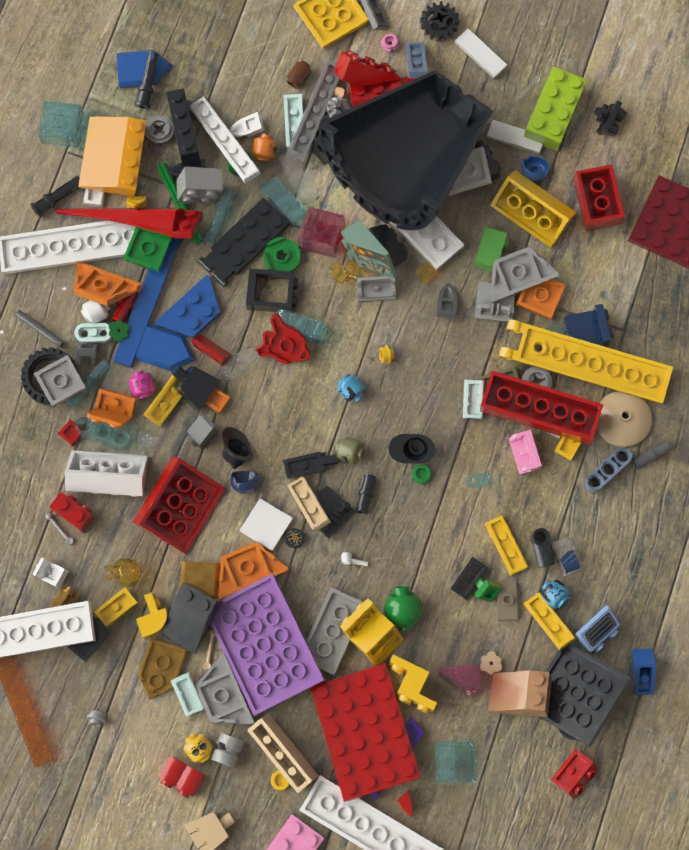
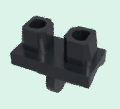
M617 100L615 104H610L609 106L604 104L602 108L597 107L594 113L598 116L596 121L600 123L596 133L599 135L606 133L610 136L617 134L619 126L614 124L613 121L616 119L621 122L627 114L621 108L622 103Z

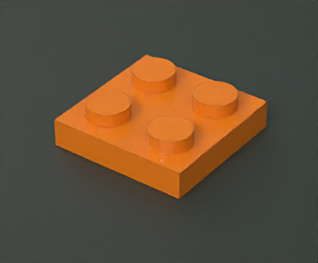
M550 279L524 289L516 306L551 320L566 285Z

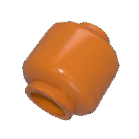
M261 134V137L254 139L252 155L256 157L255 160L269 163L270 160L276 157L278 144L275 140H272L271 135Z

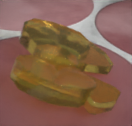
M350 259L346 269H343L340 262L334 263L331 267L333 280L337 284H343L345 280L349 281L350 279L357 281V278L362 277L361 267Z

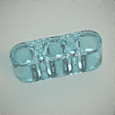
M273 175L259 186L262 194L290 222L291 226L294 227L308 215L305 208L276 176Z
M277 310L276 314H279L287 325L300 330L307 341L324 344L329 329L327 323L287 310Z
M81 417L76 422L77 433L82 438L118 451H124L130 446L129 435L124 430L113 428L105 423H95L88 417ZM83 424L90 425L87 431L80 430V427ZM102 430L108 432V435L104 438L98 436V433ZM124 437L126 441L123 444H118L116 439Z

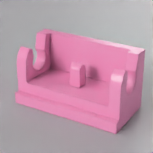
M531 429L512 435L509 441L519 474L522 475L540 470L542 465Z

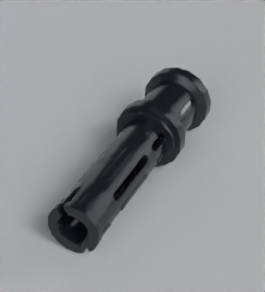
M150 51L147 52L142 84L137 88L139 91L137 102H134V106L143 109L151 108L149 103L151 94L154 93L152 84L159 57L158 53H154L152 60L153 52Z
M76 175L52 193L44 194L43 198L35 203H31L30 206L35 214L40 218L41 214L48 209L55 208L56 203L79 188L80 177Z

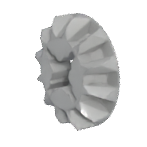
M341 96L333 97L327 104L328 115L331 118L342 113L338 108L346 111L350 109L351 105H348L347 99H342Z
M154 116L146 123L145 135L149 141L155 144H164V142L170 141L174 134L173 123L165 116ZM155 126L158 128L164 127V135L160 132L155 134L157 132Z
M531 367L522 376V380L533 382L535 375L537 380H543L539 385L548 388L552 386V378L547 370Z

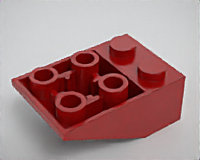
M348 50V52L341 51L334 72L342 81L356 86L400 79V76L396 73L395 69L391 68L390 64L385 62L378 64L373 58L368 56L361 58L358 56V53Z

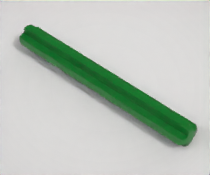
M164 162L158 164L156 168L176 208H184V211H188L187 204L183 203V201H177V184L169 173L167 165ZM199 228L192 238L196 244L204 241Z

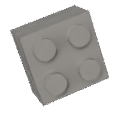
M184 167L177 178V201H183L185 204L201 202L203 205H210L215 202L223 190L222 169Z

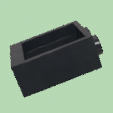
M249 268L246 297L247 310L292 313V307L296 308L297 296H293L294 289H298V278H295V272ZM257 278L289 280L287 303L255 301Z

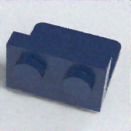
M603 304L595 305L593 311L564 317L567 336L604 347L609 346L611 338H613V331L611 327H608L607 320H609V314L607 309H604Z

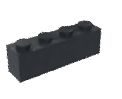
M183 88L166 92L182 166L200 163L185 90Z

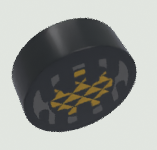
M291 528L285 534V542L290 548H298L304 542V535L301 530Z

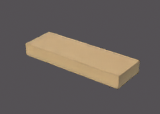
M304 476L287 485L314 533L331 523Z

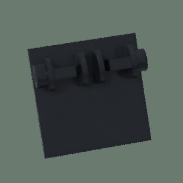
M326 485L316 498L331 523L319 529L329 539L355 510L346 500L344 501Z

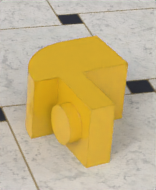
M152 592L144 595L151 614L136 619L144 639L160 634L164 630L169 616L166 608L159 610L162 607L158 596L154 597Z

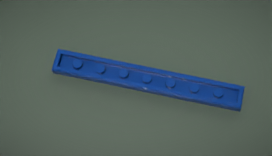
M182 238L172 239L159 273L148 270L127 323L129 326L127 331L128 337L120 341L113 358L114 363L132 368L138 347L150 322Z

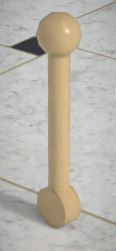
M213 629L209 631L210 640L207 659L203 665L205 670L211 667L214 636H216Z

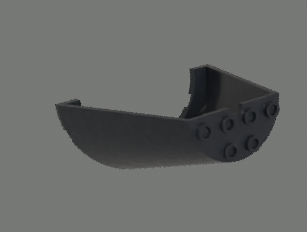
M435 70L322 121L319 124L320 141L325 143L326 148L323 150V153L332 172L344 189L349 188L355 194L353 199L362 208L386 224L391 221L398 224L397 228L419 230L428 226L437 217L491 118L493 110L478 101L474 96L470 94L464 95L460 86L454 84Z

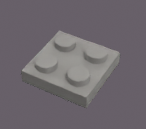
M68 355L34 373L52 407L86 390Z

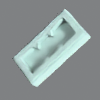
M464 380L463 418L482 419L483 412H480V405L484 395V380Z
M189 672L171 679L186 717L205 709Z

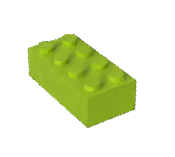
M553 66L528 122L524 137L558 152L585 89L587 79Z

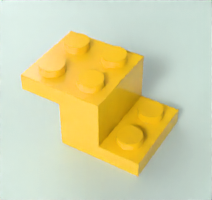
M369 599L360 603L357 610L351 616L346 617L340 626L349 640L368 657L374 666L380 665L404 641L395 625L380 613Z
M393 654L389 663L392 666L391 670L400 675L403 672L406 673L397 692L399 701L407 705L413 703L417 705V710L425 714L428 711L432 713L437 702L419 694L429 672Z

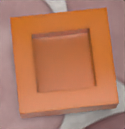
M215 388L205 402V405L220 414L231 398Z

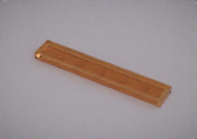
M14 657L0 658V680L34 767H38L54 760V757Z

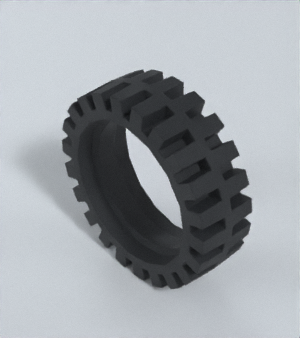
M53 347L34 351L35 354L28 356L29 359L25 360L23 363L24 367L21 369V380L25 391L32 399L43 405L50 404L45 393L38 391L33 386L32 372L36 365L43 360H59L68 355L65 351L63 352L61 349H54ZM69 356V358H70L71 362L73 363V365H74L76 371L78 372V369H77V366H76L74 360Z

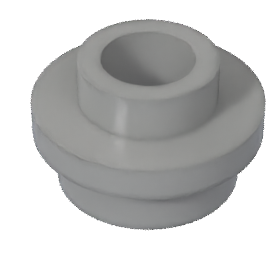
M92 710L86 717L92 726L100 727L106 723V715L99 711Z

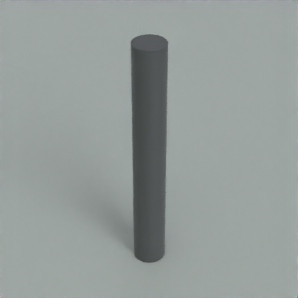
M21 310L16 312L15 316L59 348L64 345L63 340Z

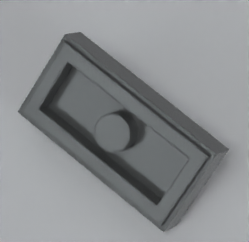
M361 0L373 30L386 31L389 28V24L379 1Z

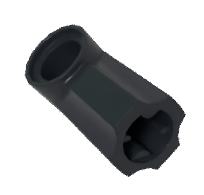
M544 528L536 529L531 534L530 541L533 544L538 568L555 565L549 532ZM536 533L544 535L545 540L543 543L536 540Z

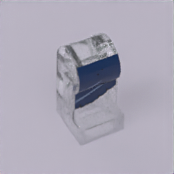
M568 536L553 542L551 547L564 575L567 577L580 572V564L573 550L570 537Z

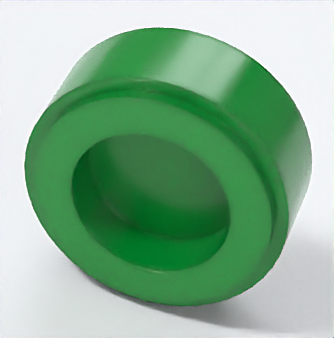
M424 464L417 465L412 471V478L417 484H426L431 479V470Z

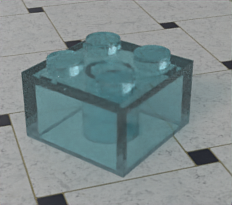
M44 101L38 134L42 144L78 148L84 117L81 105Z

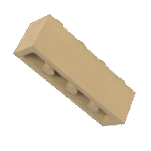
M269 713L247 730L297 793L319 776Z

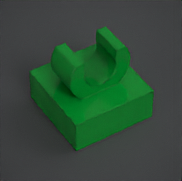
M480 578L476 583L479 589L475 592V595L480 600L492 603L503 588L500 583L490 580L484 581Z

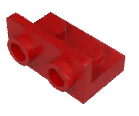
M575 749L552 777L551 781L565 791L572 799H575L576 796L581 795L584 791V786L587 782L595 777L598 767L592 760Z

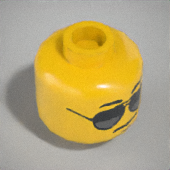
M193 733L185 739L187 743L184 745V751L192 762H199L201 764L213 755V745L205 734L196 735Z

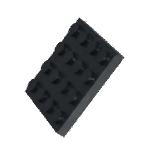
M568 644L557 652L545 671L549 672L552 678L548 718H539L591 748L631 683L632 678L581 649Z

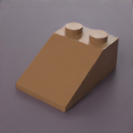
M531 670L493 673L488 712L548 718L552 684L550 673Z

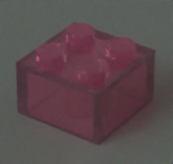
M308 206L297 239L299 249L335 258L342 236L341 231L344 230L346 225L345 216Z

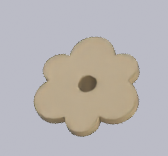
M488 652L486 656L481 657L480 669L482 671H487L490 675L494 671H501V657L496 656L494 652Z

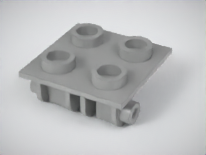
M478 282L475 318L505 322L512 320L515 293L491 302V283Z

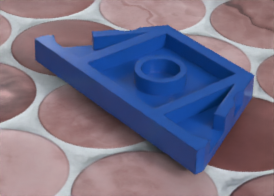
M209 276L203 277L158 318L154 324L159 328L162 327L171 332L183 334L191 339L203 331L221 314Z

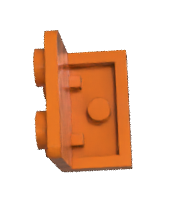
M100 387L95 407L87 413V417L91 418V421L95 423H109V426L113 428L124 427L132 420L137 397Z

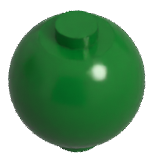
M409 586L393 587L394 593L388 596L384 604V615L400 631L411 630V626H415L422 617L423 604L415 593L409 591Z

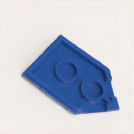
M154 50L117 53L119 88L138 87L142 84L147 52H153L151 58L153 60L154 53H156ZM160 55L152 85H156L161 80V77L173 66Z
M149 324L145 329L135 356V360L168 371H173L178 365L182 366L195 360L184 336Z

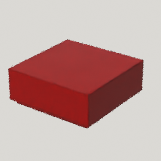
M70 419L57 434L73 447L85 432Z

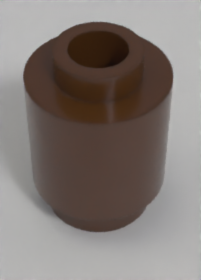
M296 61L287 75L288 79L286 82L291 87L299 89L311 74V66L305 61Z

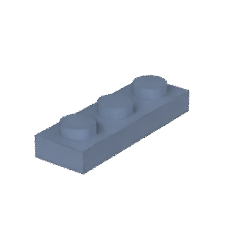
M406 42L405 50L409 78L417 79L428 74L424 42Z

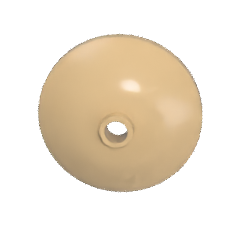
M616 391L600 401V404L604 405L596 429L606 442L617 447H631L646 438L652 426V413L643 398ZM622 414H628V419H624Z

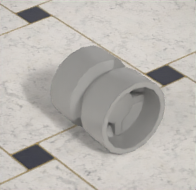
M221 733L217 741L219 747L214 749L211 760L235 769L239 759L237 753H241L245 742Z

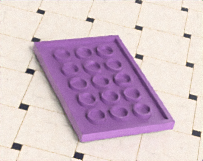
M270 574L222 599L223 603L211 627L254 716L325 681L274 574Z

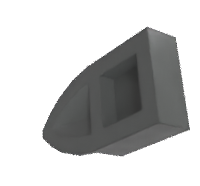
M447 283L439 293L436 316L455 319L457 295L451 284Z

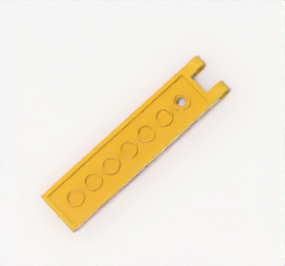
M509 320L507 330L522 333V339L518 351L501 347L499 357L663 404L673 370L672 366L516 320ZM538 344L542 346V351L540 352L535 349V346Z

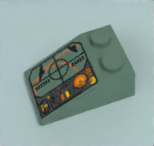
M360 220L341 231L343 236L341 241L348 250L346 254L351 261H355L360 267L385 276L397 277L389 253Z

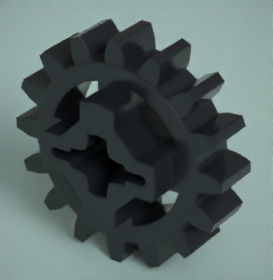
M440 1L439 5L433 2L432 7L427 5L426 11H422V17H420V23H422L421 30H425V36L430 34L431 40L437 37L439 42L440 38L443 37L446 41L448 35L453 37L454 32L458 31L460 24L458 19L459 13H455V7L449 8L450 3L443 6L442 1Z

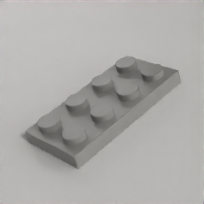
M331 587L306 641L320 670L334 676L350 642L340 626L344 619L351 616L363 601Z

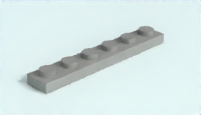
M327 60L286 153L302 162L308 154L319 128L320 120L325 114L327 104L340 79L334 72L336 64L330 60Z

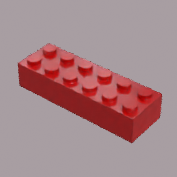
M491 371L480 405V412L591 445L604 404Z

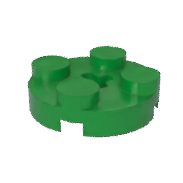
M278 237L267 244L263 253V259L268 270L294 272L300 265L301 252L294 241ZM280 252L287 254L285 260L277 258Z

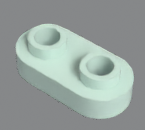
M83 323L78 325L74 332L76 339L83 344L107 343L112 339L108 334L110 330L107 323ZM103 331H106L107 335L104 337L101 336V333ZM88 332L87 337H82V334Z

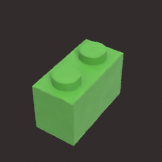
M485 227L475 260V268L492 272L493 260L501 257L502 250H507L509 240H506L507 233Z

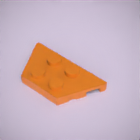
M77 262V273L74 283L75 295L109 306L142 289L139 282L83 262Z
M258 542L221 556L218 598L222 600L270 574H274L276 577L289 571L288 567L282 564Z

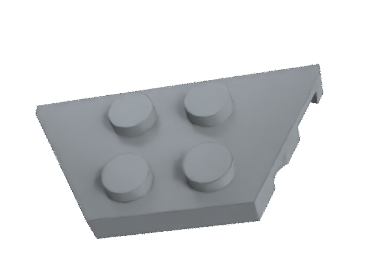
M525 247L493 260L490 301L494 302L560 275L531 247Z
M222 653L195 685L211 723L254 724L225 654Z

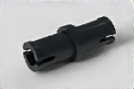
M364 474L361 490L358 491L359 500L356 512L360 514L368 513L370 498H373L374 493L372 490L376 476L371 474Z

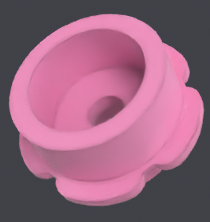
M387 34L381 40V46L387 52L395 51L399 46V40L393 34Z

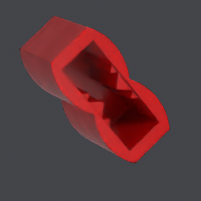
M169 756L158 777L162 779L161 784L170 789L172 786H175L179 789V794L189 798L190 795L195 797L206 775Z

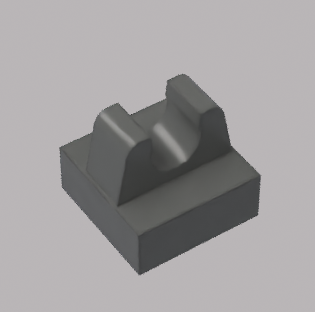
M79 344L76 350L80 363L84 364L85 357H90L91 364H94L98 353V344Z

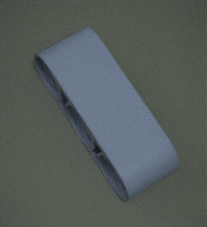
M625 447L617 449L588 476L584 484L585 489L592 494L599 492L628 465L632 459L631 451ZM624 454L627 460L622 462L618 459L617 455ZM606 466L610 467L613 470V474H606L603 468ZM595 479L598 481L599 486L592 487L589 481Z

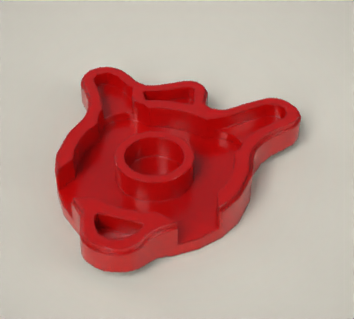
M274 314L271 317L273 331H264L263 344L256 348V355L259 357L270 356L284 364L295 361H307L311 356V351L307 347L306 339L302 332L295 327L287 325L279 314Z

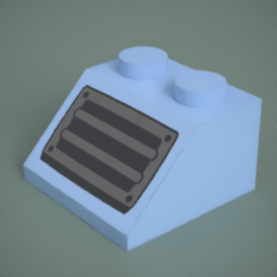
M606 605L574 637L589 653L593 650L597 653L605 645L603 641L607 637L611 640L619 632L617 628L620 626V623Z

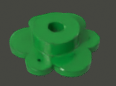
M121 320L109 323L110 331L108 334L116 342H120L123 338L128 337V324L123 323Z

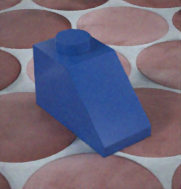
M632 649L634 695H652L655 689L656 661L653 650Z

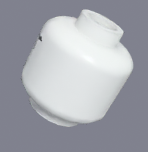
M91 300L82 306L83 310H81V313L87 323H101L109 317L107 312L110 310L109 306Z

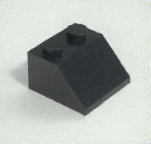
M387 224L368 229L389 253L394 267L407 259L408 250L403 242L400 243L396 237L398 236L392 227L389 228Z

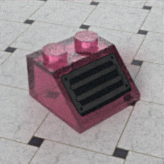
M480 664L440 667L438 670V675L459 693H465V696L477 695L478 691L482 689Z

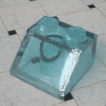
M435 742V784L475 783L474 742Z

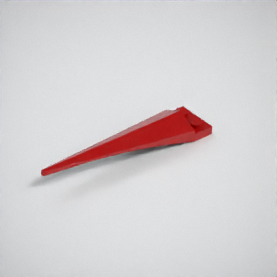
M184 208L54 209L56 214L113 221L173 238H193L203 219L202 211H184Z

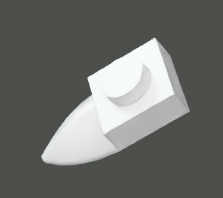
M258 112L240 119L229 129L234 137L245 135L251 137L265 131L261 115Z

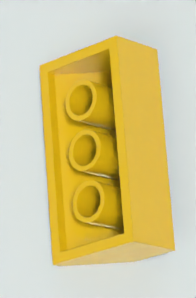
M516 170L507 176L490 205L550 248L555 244L576 214L574 210Z

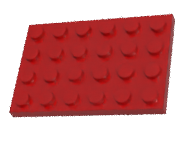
M386 663L311 687L344 803L421 779Z

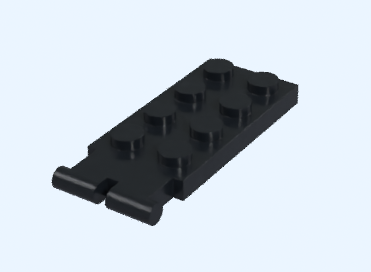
M263 197L210 248L212 251L205 258L200 257L197 262L208 273L215 269L216 271L212 274V277L225 287L229 283L227 279L234 273L238 275L266 248L271 240L279 236L290 225V222Z

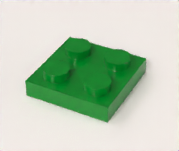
M136 227L123 259L124 261L159 273L173 238Z

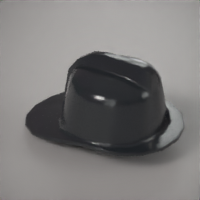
M233 427L225 428L222 432L224 442L222 456L231 465L232 469H237L238 466L243 465L245 462L252 461L254 456L247 437L240 430Z
M399 434L390 441L388 447L392 459L400 463L425 464L433 458L435 453V445L432 440L421 434Z

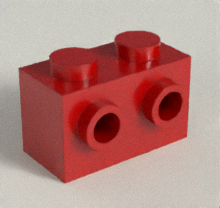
M60 492L49 508L81 533H84L95 519L91 514L92 510L85 504H82V506L78 505L75 502L77 499L70 493L65 495Z

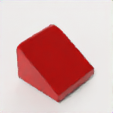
M408 790L397 800V803L410 816L412 815V808Z

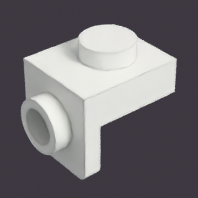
M41 558L33 575L60 589L69 571Z

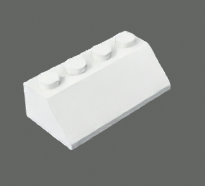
M72 450L65 469V491L130 495L133 497L143 496L148 456Z

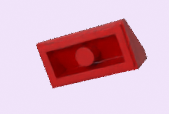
M198 335L191 340L193 347L222 366L231 357L229 352L203 335Z

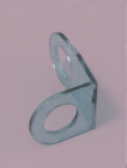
M489 472L469 475L466 479L467 485L472 488L489 486ZM471 477L476 478V484H470L469 479Z

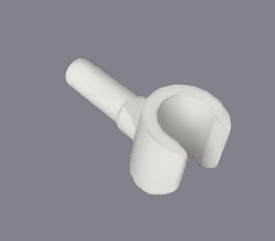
M350 552L341 554V562L344 565L358 564L368 566L366 561L352 559V553Z

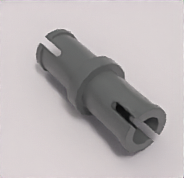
M664 440L653 448H647L646 452L632 458V462L637 469H640L651 461H657V458L665 453L670 452L671 447Z

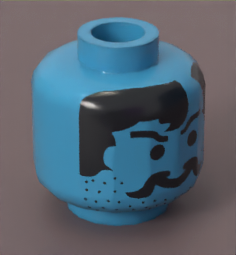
M348 373L337 383L339 385L337 391L347 402L352 400L357 402L364 396L365 385L356 374L350 375Z
M549 580L542 586L543 592L541 597L553 609H562L571 599L569 597L570 590L559 580L552 582Z

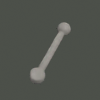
M47 513L46 519L53 523L66 539V543L72 545L74 543L73 538L68 537L54 520L52 513Z

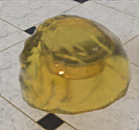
M131 558L118 559L114 566L105 565L104 567L106 571H111L106 576V579H116L123 587L133 586L140 577V567Z

